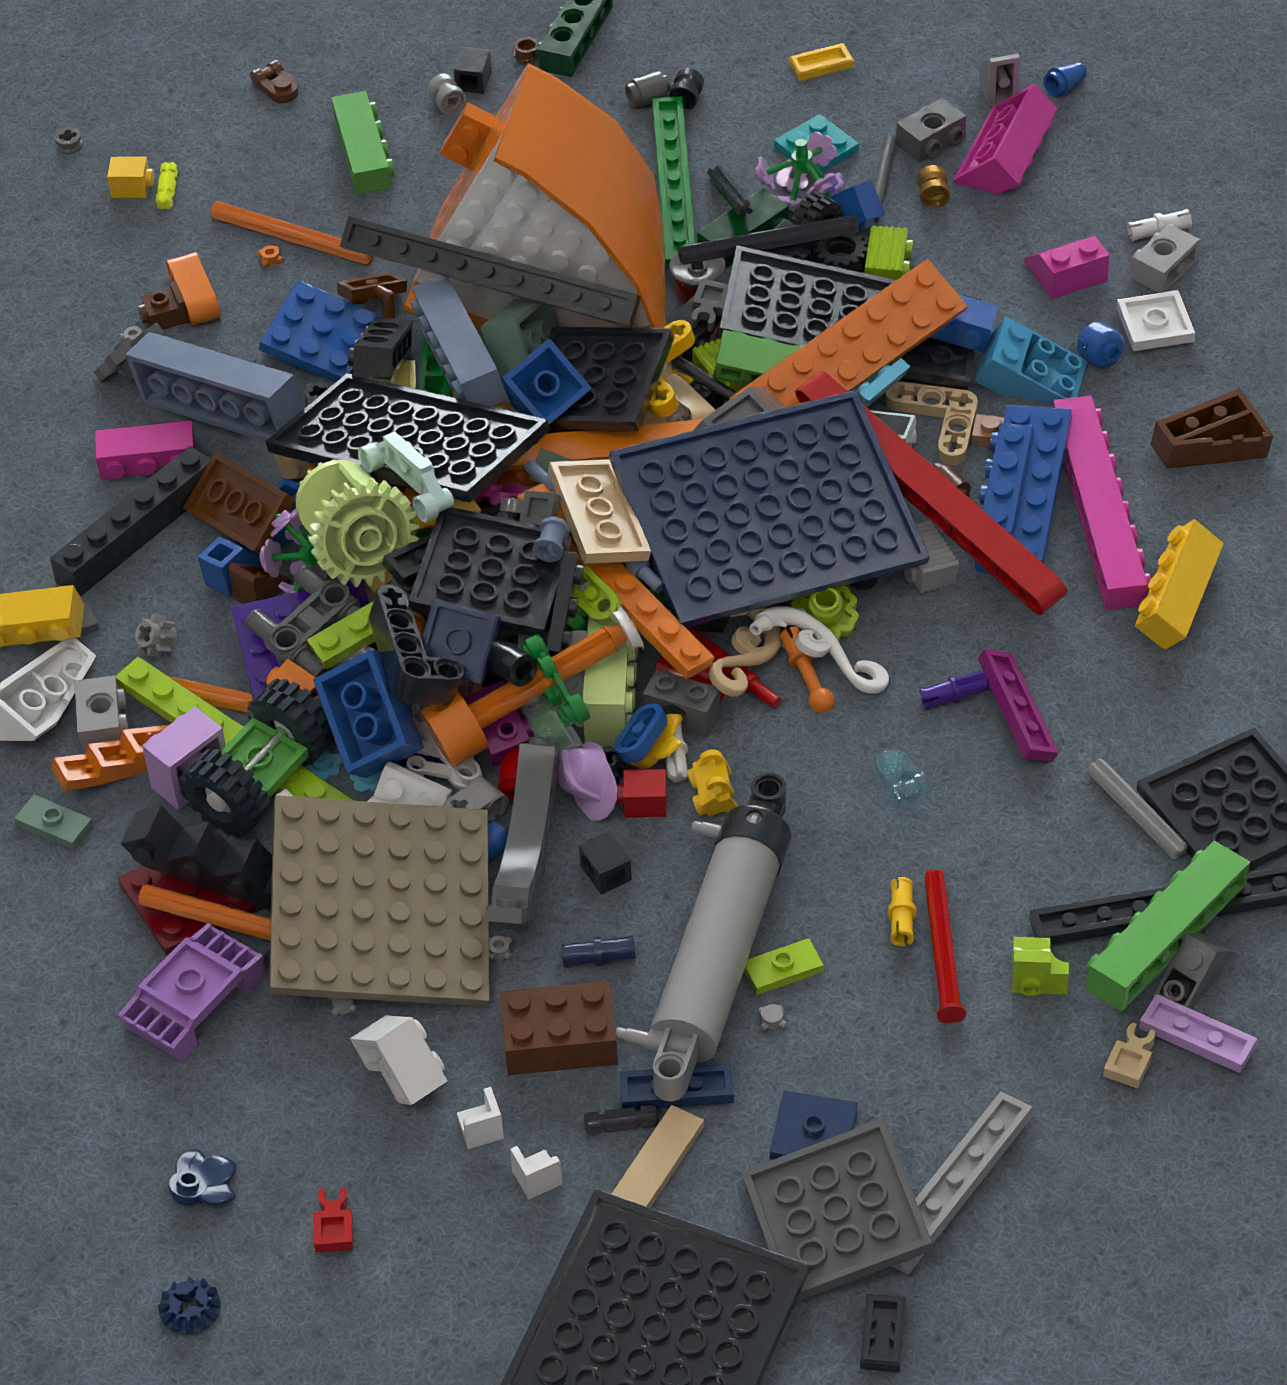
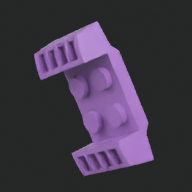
M207 923L192 937L185 938L138 985L134 996L120 1011L118 1017L126 1029L182 1062L198 1046L195 1028L235 987L247 994L263 977V955L258 954L248 946L238 942L235 938H231L223 931Z

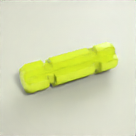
M164 162L161 165V174L159 175L157 188L158 193L155 200L157 203L156 207L160 210H169L173 206L172 198L175 194V179L178 174L177 165L174 162Z

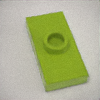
M808 938L747 959L744 972L756 995L822 973L824 972V964L811 940Z

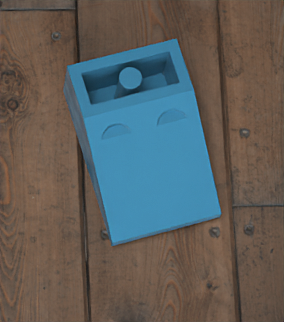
M1006 316L989 336L985 353L982 355L974 381L997 394L1053 404V400L1077 397L1088 361Z

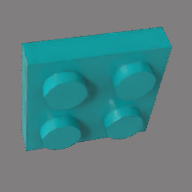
M821 114L774 140V147L791 160V155L795 151L796 140L805 139L808 142L810 135L814 132H820L823 136H830L832 139L831 144L836 147L837 155L835 158L830 159V163L827 166H822L820 163L816 164L821 172L859 151V143Z

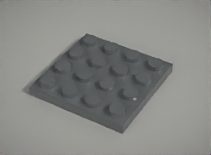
M884 1118L742 1172L769 1251L809 1264L810 1272L796 1302L935 1250Z

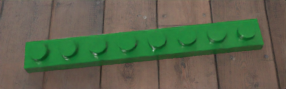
M682 96L652 98L666 269H670V260L678 252L680 246L695 244Z

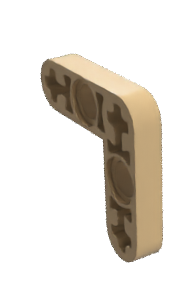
M897 382L886 391V405L893 411L944 418L938 442V458L947 465H958L965 461L977 414L978 400L974 393L967 390L908 382ZM929 398L937 399L939 403L935 405H928L923 401ZM961 403H965V407H960ZM954 425L964 426L966 429L961 432L952 431L950 427ZM951 442L957 443V449L954 452H949Z

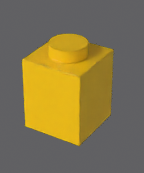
M111 157L107 175L111 198H147L149 187H154V170L149 169L147 157Z

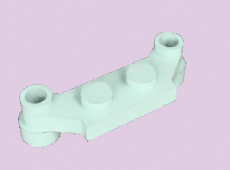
M396 432L383 436L384 441L379 444L370 443L358 449L360 463L368 473L382 468L384 464H387L420 494L413 498L412 503L417 517L422 522L432 520L438 517L439 512L454 506L451 492L447 488L442 489L435 477L431 461L419 454L410 442L402 439Z

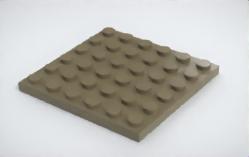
M275 795L273 807L269 994L488 1006L489 921H485L486 906H488V810Z

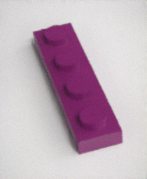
M984 649L977 659L988 678L990 687L1023 758L1052 762L1059 752L1012 653Z

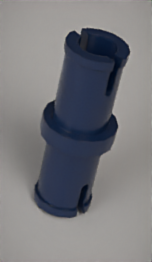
M633 935L601 940V936L593 937V941L561 944L564 967L595 962L597 966L604 965V961L636 959Z

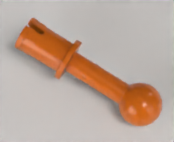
M790 627L793 638H790L787 630L782 631L779 638L789 655L788 663L792 668H799L810 692L808 697L809 707L813 711L820 713L830 711L835 705V697L829 689L822 687L811 664L814 657L804 654L797 648L795 640L801 632L799 627Z

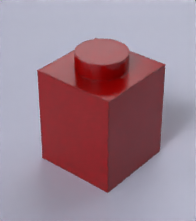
M666 769L624 770V784H617V805H624L625 818L667 817Z

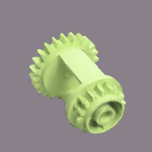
M334 459L323 464L321 462L318 463V467L312 471H307L308 475L303 481H300V487L296 494V511L301 523L311 534V537L308 539L313 547H315L311 552L316 559H319L317 563L323 571L326 570L332 579L337 577L344 585L350 579L352 584L358 587L361 579H363L368 586H372L373 577L375 576L381 582H385L384 572L387 570L382 565L384 555L408 545L409 542L418 540V537L412 532L419 528V524L413 519L417 513L410 506L411 502L405 495L402 496L401 491L396 486L391 489V486L384 480L379 485L362 466L354 462Z

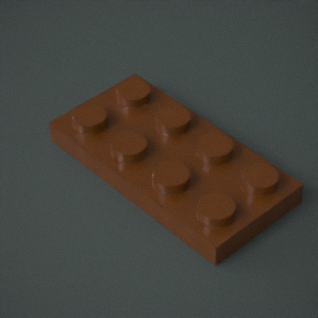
M215 452L183 508L260 555L261 548L265 546L266 540H273L270 533L275 529L271 524L276 519L275 515L281 514L284 510L289 513L296 498Z

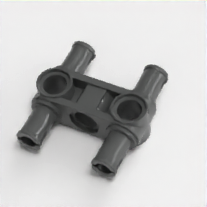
M305 565L296 572L293 580L296 585H299L311 596L279 624H276L260 609H254L247 616L245 626L264 639L265 647L275 655L279 665H282L289 659L317 678L332 670V668L330 667L326 670L310 649L307 639L361 608L358 599L350 594L349 587L346 584L344 585L336 580L325 581L311 570L309 566Z

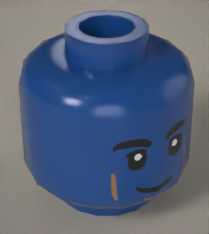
M1100 321L1093 322L1084 327L1078 336V353L1096 367H1110L1121 357L1124 350V339L1117 330L1108 324Z

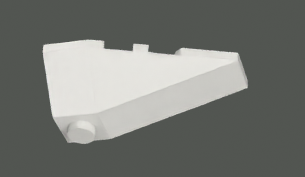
M76 638L66 639L0 683V741H34L56 726L75 694L74 681L83 680L96 655Z

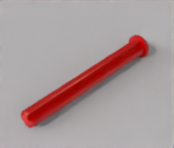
M940 869L928 870L925 873V887L940 1008L936 1013L937 1019L942 1023L961 1022L966 1017V1009L960 1004L944 873Z

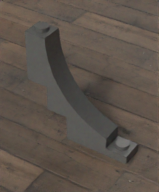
M529 737V744L521 743L519 745L510 826L501 866L493 884L492 904L486 906L485 921L522 924L537 917L540 875L545 874L548 831L553 830L559 746L550 745V738Z

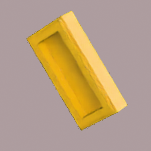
M844 43L790 56L789 65L798 80L802 81L854 67V60Z

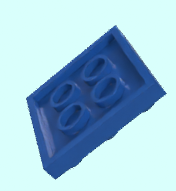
M297 280L260 341L259 350L336 383L346 373H353V367L348 365L350 347H354L355 341L360 338L361 333H364L366 326H369L375 317L383 316Z

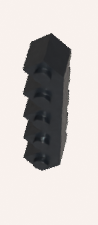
M162 805L136 811L120 844L143 867L271 911L272 854L257 838L230 844L210 822L183 828Z

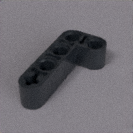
M395 585L381 586L377 591L370 610L369 622L392 694L398 700L405 703L433 705L452 703L464 675L463 667L457 661L450 658L427 657L411 605L408 604L407 594Z

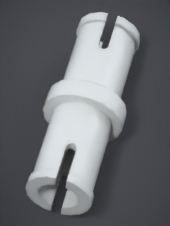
M1188 209L1166 215L1157 213L1153 214V218L1128 222L1127 231L1129 236L1132 235L1130 239L1133 242L1138 239L1151 237L1157 232L1159 233L1168 224L1181 230L1192 228V219Z

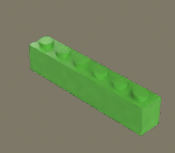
M1213 841L1204 851H1197L1190 865L1184 871H1177L1169 886L1163 892H1156L1149 906L1143 912L1138 911L1135 913L1128 927L1122 933L1117 932L1114 934L1107 948L1100 955L1096 953L1092 956L1085 969V972L1088 973L1085 990L1122 1012L1173 960L1187 933H1200L1245 887L1250 861L1216 841Z

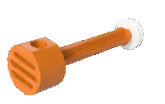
M619 604L618 611L612 612L609 610L610 617L614 623L613 626H602L598 631L551 657L563 682L615 651L618 652L623 643L627 645L634 655L636 647L644 649L636 624ZM537 665V672L533 680L525 686L517 687L508 682L469 706L457 692L452 703L447 705L432 704L420 711V715L430 735L452 768L489 747L482 731L483 728L544 693V689L552 685L549 679H546L539 665Z

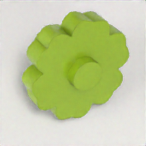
M847 586L829 588L826 591L799 597L791 603L792 608L806 609L805 613L812 615L822 622L838 641H840L841 636H851L858 624L859 614L855 610L857 598L851 594Z

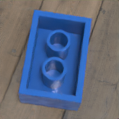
M370 649L313 679L348 774L368 778L382 771L389 761L396 764L424 749L408 703L398 700L391 692L378 651Z

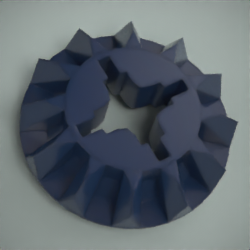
M190 1276L184 1282L176 1283L173 1281L168 1291H162L161 1301L158 1305L159 1315L163 1324L171 1331L179 1334H195L207 1329L215 1322L221 1309V1301L216 1287L209 1285L205 1278L197 1281L193 1280ZM195 1297L197 1306H189L187 1310L183 1311L182 1301L189 1302L191 1298Z

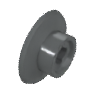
M677 252L671 258L669 268L672 275L689 289L697 290L701 278L713 281L725 270V261L723 258L682 265Z

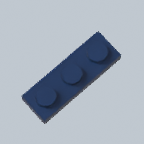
M731 1064L695 1066L686 1093L679 1100L675 1101L662 1100L655 1094L653 1088V1069L619 1071L622 1108L635 1107V1110H638L640 1106L650 1104L655 1105L656 1108H667L671 1105L682 1107L734 1103Z

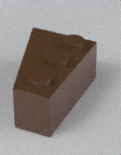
M1239 388L1156 421L1150 445L1166 468L1267 458L1274 436Z

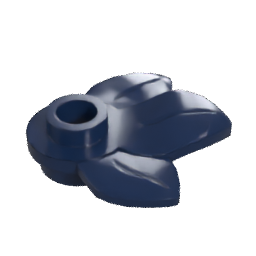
M199 1149L187 1151L176 1161V1173L169 1180V1192L174 1201L181 1205H194L199 1201L209 1205L227 1203L235 1199L236 1196L226 1183L234 1175L237 1164L224 1156H211L206 1159Z

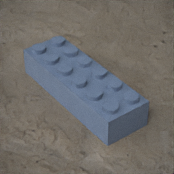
M440 275L411 287L415 300L410 302L417 319L421 323V331L455 398L491 407L504 401L510 405L498 370L449 277ZM500 405V406L496 407V408H499V407L502 406V408H504L505 410H507L503 405Z
M148 332L125 354L144 403L262 441L268 440L305 409L297 382L293 374L152 332Z

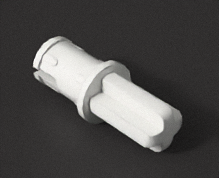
M681 722L673 737L678 738L682 745L665 758L667 776L673 783L684 781L688 777L685 754L688 752V746L683 742Z

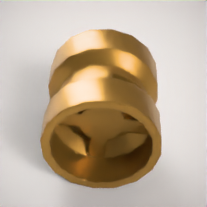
M936 165L921 169L917 175L921 203L926 207H939L947 204L950 199V190L947 184L946 171Z

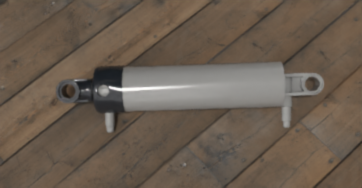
M766 772L756 776L751 784V795L748 804L733 807L725 814L722 825L708 822H692V832L716 839L715 850L649 1032L631 1028L618 1027L616 1029V1039L657 1051L653 1062V1088L655 1094L662 1100L675 1101L684 1096L696 1063L706 1062L714 1057L775 878L780 872L792 837L789 825L782 818L786 812V782L778 774Z

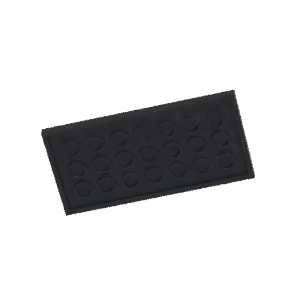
M736 246L718 337H722L723 330L730 332L741 331L752 337L761 339L772 338L779 343L804 346L896 280ZM966 296V297L973 298V299H976V300H980V301H981V299H979V298ZM929 337L901 357L910 366L903 377L968 391L974 350Z
M346 373L265 442L269 453L318 465L320 462L323 464L335 459L351 461L362 466L358 457V449L370 443L379 444L384 441L383 436L396 432L402 439L410 442L419 454L431 461L434 467V475L442 489L447 488L451 492L453 499L470 503L492 482L497 480L512 464L517 462L531 447L536 445L550 431L547 419L370 378L353 377L352 374ZM387 464L369 473L373 479L384 480L413 489Z

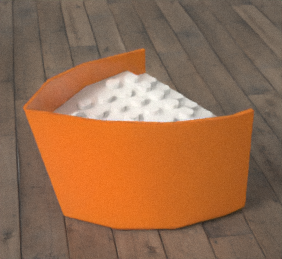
M529 63L496 116L467 102L440 151V155L465 168L441 206L429 238L641 296V300L632 328H664L666 326L664 227L653 172L618 122L557 77ZM417 269L411 287L440 275ZM449 278L477 332H481L480 327L513 300L522 298ZM410 288L403 310L415 315L410 302L415 300L412 288ZM553 306L559 327L630 328Z

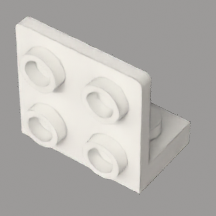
M389 761L384 766L374 796L367 802L443 807L444 802L450 797L452 790Z

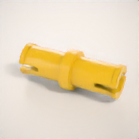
M898 877L899 888H897L896 879H893L890 883L891 903L888 906V917L891 920V942L894 945L904 947L906 946L905 935H907V943L909 945L914 941L913 920L916 917V906L913 903L912 880L906 877Z

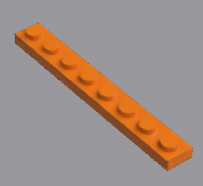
M543 483L529 489V491L552 493ZM525 492L517 495L516 499L523 500ZM559 504L557 517L565 520L568 525L562 507ZM573 538L570 552L578 553L579 564L590 568L621 598L622 608L636 624L637 630L686 680L712 666L714 656L682 624L680 625L677 618L621 562L584 564Z

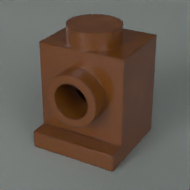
M176 282L170 283L171 288L141 296L142 305L137 307L143 324L148 322L151 327L158 323L161 329L164 330L188 323L185 303Z

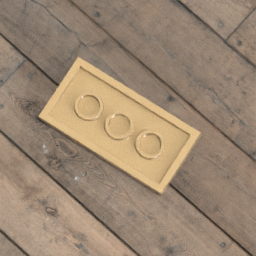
M609 459L550 462L548 474L556 494L561 496L560 505L583 563L648 561L651 549L639 520L621 490Z

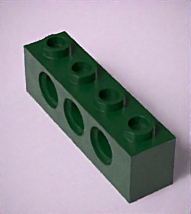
M567 0L564 6H560L557 18L553 24L548 26L544 40L539 42L536 47L535 57L539 59V69L549 73L573 77L613 8V0Z

